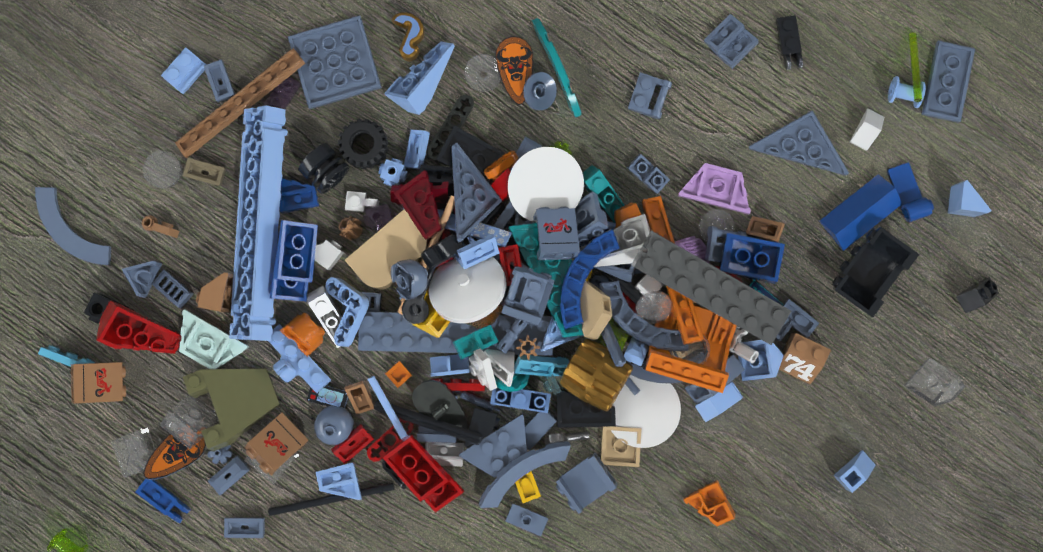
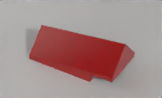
M412 435L402 438L383 456L386 463L420 502L425 500L435 513L464 493L460 485Z

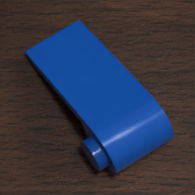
M909 162L888 169L887 173L891 184L896 188L902 202L900 208L906 221L910 223L931 215L934 205L930 199L922 198Z

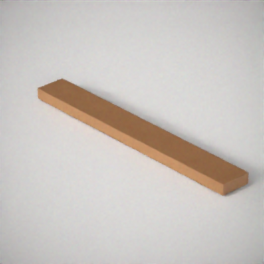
M294 48L291 49L176 141L175 144L183 156L188 158L242 115L244 109L252 107L302 67L305 62Z

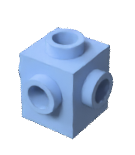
M392 158L391 161L386 159L385 164H381L378 174H381L380 178L384 181L383 184L392 186L401 185L402 182H405L408 171L402 165V161ZM394 168L395 173L389 174L390 169Z

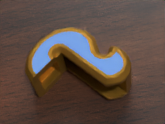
M401 12L394 15L391 19L393 24L408 29L399 51L405 61H414L420 53L416 45L422 42L424 38V27L420 19L413 14Z

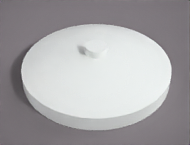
M454 257L453 260L440 265L433 274L429 285V298L436 312L444 319L454 323L475 322L489 315L500 304L506 291V276L499 262L493 257L467 269H464Z

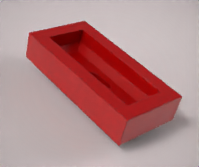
M518 244L498 248L502 269L506 276V287L511 286L514 276L510 263L512 262L514 267H522Z
M360 424L343 443L335 445L331 450L336 457L346 464L372 442L374 438Z

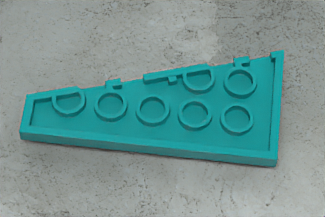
M537 223L509 226L508 229L512 232V237L515 243L518 244L519 251L527 267L539 274L541 272L552 276L551 279L555 280L547 307L562 337L582 336V324L568 329L564 328L560 309L562 285L572 259L537 260V251L540 247Z

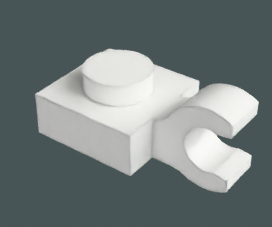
M347 191L345 210L365 213L366 207L379 208L380 201L378 199H367V193Z

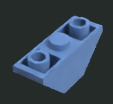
M497 387L492 390L490 404L548 413L551 394L528 389L508 392Z

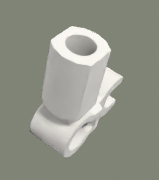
M737 326L729 351L735 352L736 355L750 363H754L759 353L746 344L741 343V338L748 334V332L744 329L739 330L740 327Z

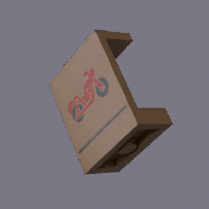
M122 362L71 364V403L123 401V397H126V386L123 385V378L126 376L125 366H122Z
M281 413L246 444L245 449L251 459H256L260 463L259 466L262 471L272 476L281 465L298 450L302 449L309 440Z

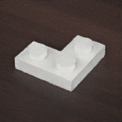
M481 349L473 352V356L469 357L471 364L469 369L473 376L478 377L482 386L485 385L492 391L497 388L490 359Z

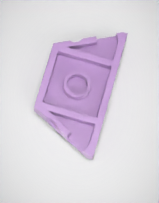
M705 163L678 193L679 197L749 215L751 212L748 206L742 172Z

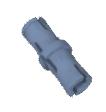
M517 319L512 327L505 331L506 335L496 347L506 354L513 343L520 339L519 335L529 322Z

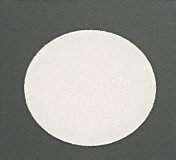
M554 147L536 148L524 154L513 166L508 179V194L513 207L521 216L536 223L537 220H533L536 209L541 207H549L550 209H558L559 207L576 208L584 188L582 170L577 161L567 152Z
M630 375V379L640 389V392L634 395L624 384L612 406L615 407L616 427L642 428L641 444H637V432L611 430V432L618 439L626 440L628 442L627 445L633 447L649 448L666 441L678 426L681 415L678 394L671 384L649 382Z

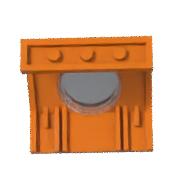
M663 296L654 326L669 330H679L670 297ZM694 305L704 338L703 341L688 344V351H670L649 346L645 370L723 393L729 377V373L725 372L727 358L737 326L707 308Z

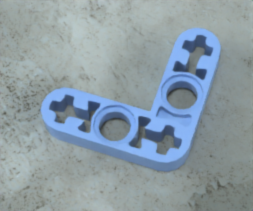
M330 277L325 285L327 293L347 307L335 332L334 342L337 346L349 347L366 314L369 300L344 280ZM348 290V291H349V297H348V299L346 300V299H345V292ZM353 316L354 322L350 326L349 319Z

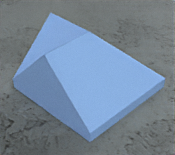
M763 340L741 342L759 353L754 363H750L738 356L742 367L745 369L741 373L742 381L774 378L777 376L784 355L774 343L770 345Z

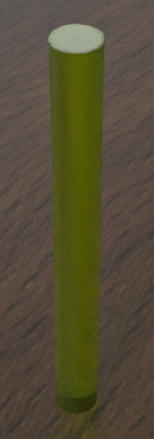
M912 32L909 34L913 94L914 101L921 102L922 92L917 34Z

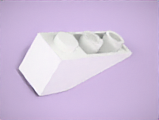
M321 286L307 294V301L334 342V335L342 316L324 286Z

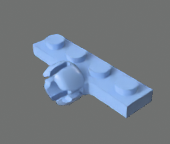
M279 324L273 329L271 341H268L281 355L280 360L273 365L274 371L285 382H290L295 376L302 377L317 394L331 379L309 356L307 357L298 349V345L294 340L288 339L279 331L283 328Z

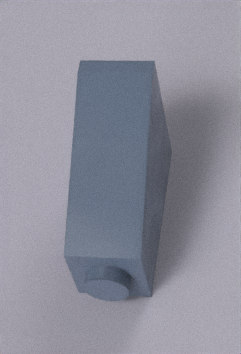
M734 355L727 358L725 372L729 373L726 385L745 370L741 362ZM693 384L685 387V390L696 404L718 393Z

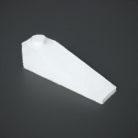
M645 214L626 219L621 222V226L613 230L620 249L606 255L594 267L631 264L640 249L645 253L648 251V249L642 246L651 232ZM586 246L580 247V251L583 250Z

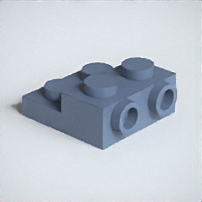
M592 191L582 198L575 208L579 246L588 245L590 239L600 236L608 228L606 212L600 209L598 195Z

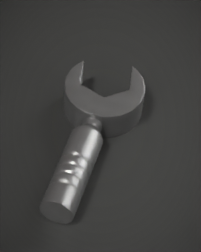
M589 432L571 433L565 436L561 433L551 434L548 438H545V445L564 441L589 439Z

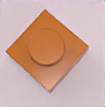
M401 361L385 373L397 388L412 376Z

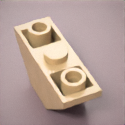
M585 281L581 294V313L584 321L582 332L584 337L593 340L598 339L612 317L610 297L588 281Z

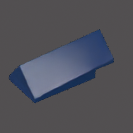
M878 174L835 207L819 222L841 250L844 251L901 206L902 202L896 188Z
M281 220L270 294L271 299L307 302L308 282L312 283L318 225Z

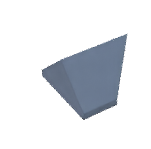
M150 261L122 269L137 296L147 297L162 263Z

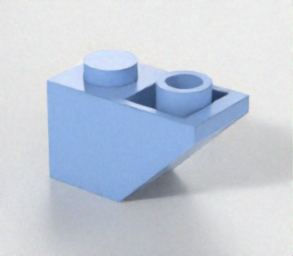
M861 450L833 476L847 491L853 493L868 479L876 465Z

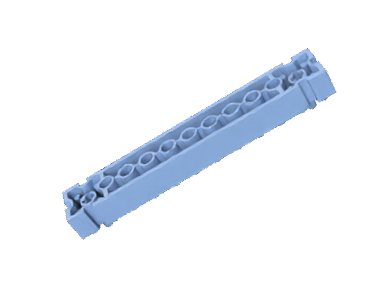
M260 106L257 109H244L243 124L246 125L245 132L242 133L231 304L233 323H230L229 339L271 341L272 326L276 323L275 318H273L274 299L270 298L277 253V239L279 236L282 162L284 158L283 143L285 141L284 136L288 133L287 129L282 128L286 122V110L281 108Z

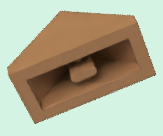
M752 216L746 234L757 239L778 242L785 224Z
M366 380L344 387L356 414L374 409V403Z

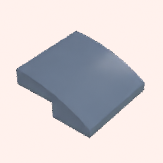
M731 14L704 39L707 46L731 69L759 43L758 39L744 28V24Z

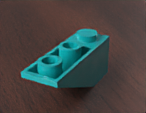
M591 165L582 172L584 187L589 193L593 191L598 195L600 207L606 212L612 222L616 223L614 211L625 205L602 172Z

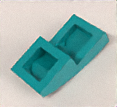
M490 324L454 341L453 344L462 360L473 355L474 351L478 349L483 350L499 341Z

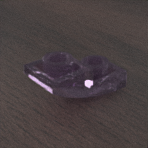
M288 77L274 88L273 93L263 106L286 109L301 84Z

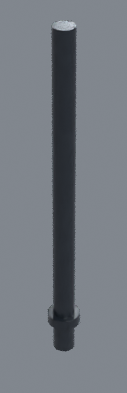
M393 482L383 485L378 483V486L360 489L361 496L378 493L382 495L384 492L395 490ZM330 495L268 508L269 516L352 498Z

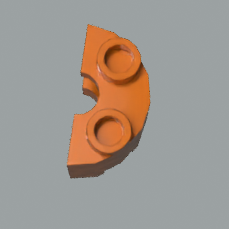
M307 313L295 316L279 330L288 339L294 340L298 345V349L307 357L323 343V335L325 334L324 329L321 326H317Z

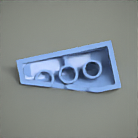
M442 41L424 55V60L420 64L411 66L409 68L411 72L403 78L401 76L398 77L384 94L407 112L420 115L433 97L455 47L454 44Z

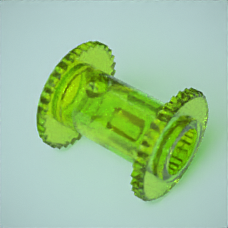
M62 529L47 546L48 552L56 549L58 552H87L88 550L87 544L81 548L66 537L67 529Z

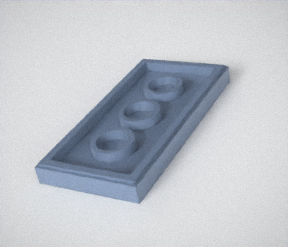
M939 40L936 42L921 115L957 123L961 122L975 48Z

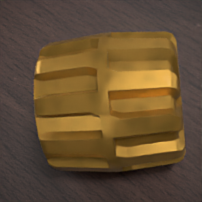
M585 339L566 367L560 384L582 401L601 410L608 411L624 387L633 370V366L626 361L622 367H616L607 347L590 339Z

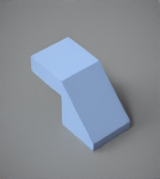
M730 382L725 386L723 393L718 392L713 397L699 402L695 407L704 421L707 422L737 403L743 396L734 383Z

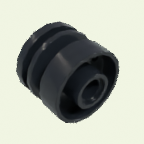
M323 143L311 151L298 168V171L307 180L315 177L312 185L318 187L317 190L321 194L337 186L350 169L347 163H343L344 160L341 157L333 160L336 152L328 143Z

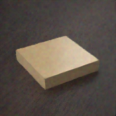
M602 427L601 461L603 464L639 467L640 448L627 445L628 442L626 440L618 439L611 430L637 432V444H641L642 428Z

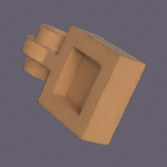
M151 215L144 217L142 220V226L145 230H154L175 238L178 237L179 231L172 229V224L162 221L160 225L157 219Z

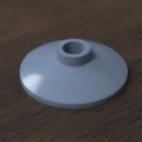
M545 72L532 74L524 85V98L528 106L534 110H545L553 104L557 92L554 79Z

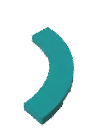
M538 18L533 19L532 23L536 35L550 59L568 106L576 118L581 115V110L575 93L571 91L570 81L553 43L549 41L547 31Z

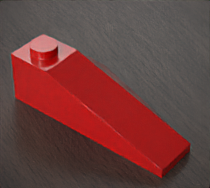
M110 300L100 318L96 340L114 349L126 348L137 351L149 350L152 352L175 354L180 346L182 337L181 334Z

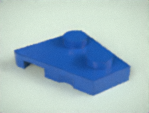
M282 178L280 191L281 213L319 206L316 187Z

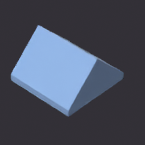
M968 180L951 186L948 214L976 217L992 211Z

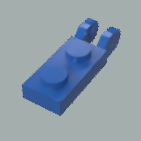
M145 478L135 491L165 516L168 515L177 523H181L183 519L179 514L172 511L174 506L186 514L191 510L154 479L148 480Z

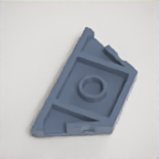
M523 414L483 438L479 445L474 444L459 453V456L492 477H497L496 475L505 466L527 453Z

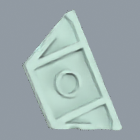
M184 309L182 311L183 325L181 327L182 338L179 352L209 369H218L249 348L248 345L238 339H229V334L188 310Z

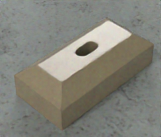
M188 158L183 176L221 187L226 168ZM203 171L209 172V174L205 175L203 174Z

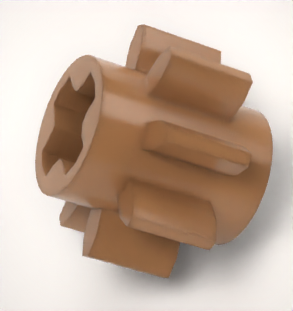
M352 216L342 219L339 224V229L341 230L339 235L350 241L352 238L357 239L362 234V227L359 226L362 222Z
M527 335L526 341L519 339L520 343H522L521 346L516 347V349H521L522 351L519 356L521 357L525 354L528 360L531 354L537 357V354L534 352L535 349L540 348V346H535L534 344L537 339L535 338L533 341H530L529 335ZM526 342H530V345L534 346L530 353H526V350L522 349Z

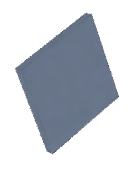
M360 15L288 36L291 49L294 48L305 62L297 71L309 109L382 88Z

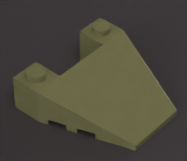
M266 368L201 369L183 376L187 392L190 396L197 398L207 393L210 394L219 424L204 429L201 432L207 449L213 452L233 444L244 432L250 430L255 423L262 420L280 405Z

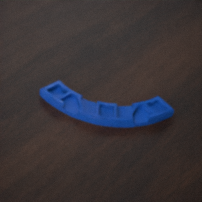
M613 229L593 239L591 243L580 251L568 268L562 285L560 303L565 329L584 323L581 313V294L586 278L602 258L620 249Z

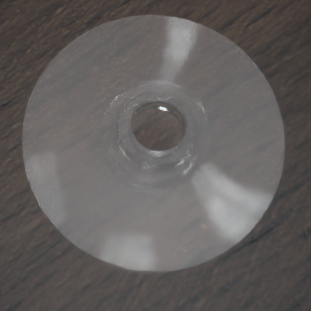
M476 55L465 66L466 82L476 91H491L501 81L496 59L491 55ZM485 71L487 76L481 77L480 73Z

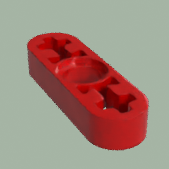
M402 419L399 420L400 422H403V423L408 422V421H405V420H402ZM408 422L409 431H406L407 435H409L414 429V424L411 422ZM394 426L368 448L367 456L371 461L378 462L383 459V456L401 440L399 435L393 431ZM388 434L394 435L396 438L395 444L388 445L385 442V437ZM381 441L382 445L388 450L385 451L383 448L379 452L380 457H373L371 455L373 453L372 448L378 449L381 446L378 442Z

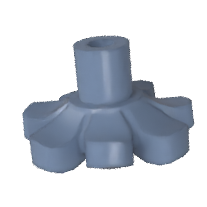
M231 445L214 452L209 451L207 455L209 458L213 457L212 462L214 464H218L219 461L225 464L228 462L227 457H232V451H228Z

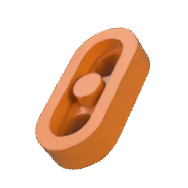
M510 151L484 170V174L487 179L492 178L495 180L505 169L512 168L519 157L515 151Z

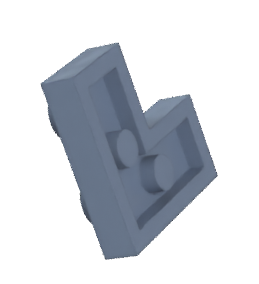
M787 299L783 306L791 310V313L776 339L781 341L791 327L805 338H808L819 322L790 299Z

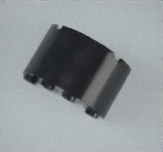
M882 227L876 230L872 228L860 246L855 245L851 250L850 254L852 256L849 260H845L840 265L839 270L841 271L831 285H833V290L873 318L884 303L881 299L903 270H909L920 254Z

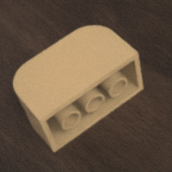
M404 209L346 258L345 261L365 284L376 289H387L397 284L392 282L391 266L407 259L420 263L422 260L421 252L427 249L428 241L423 238Z

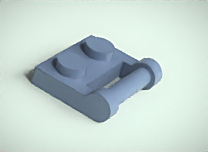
M640 72L628 110L660 119L662 115L661 109L668 89H671L672 82ZM655 86H659L661 89L654 109H648Z
M709 226L707 230L708 241L705 260L721 263L725 243L716 242L717 237L726 238L727 233L747 236L746 232H733Z
M514 267L511 286L503 303L509 307L514 306L537 314L549 277L522 267ZM524 277L527 281L521 299L515 298L520 280Z

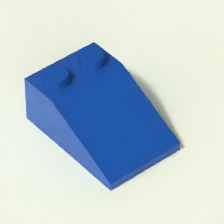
M727 233L720 270L725 273L775 284L778 282L785 244Z

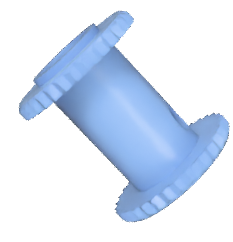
M895 76L889 86L888 101L892 103L895 98L914 102V108H918L925 96V83L920 82L918 87L900 83L899 77Z

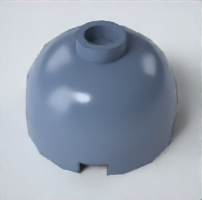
M407 259L391 266L392 282L397 283L398 288H396V291L402 298L410 300L424 292L427 287L428 272L420 263Z
M328 406L317 415L314 422V431L321 442L328 445H338L343 443L353 431L354 420L345 408Z

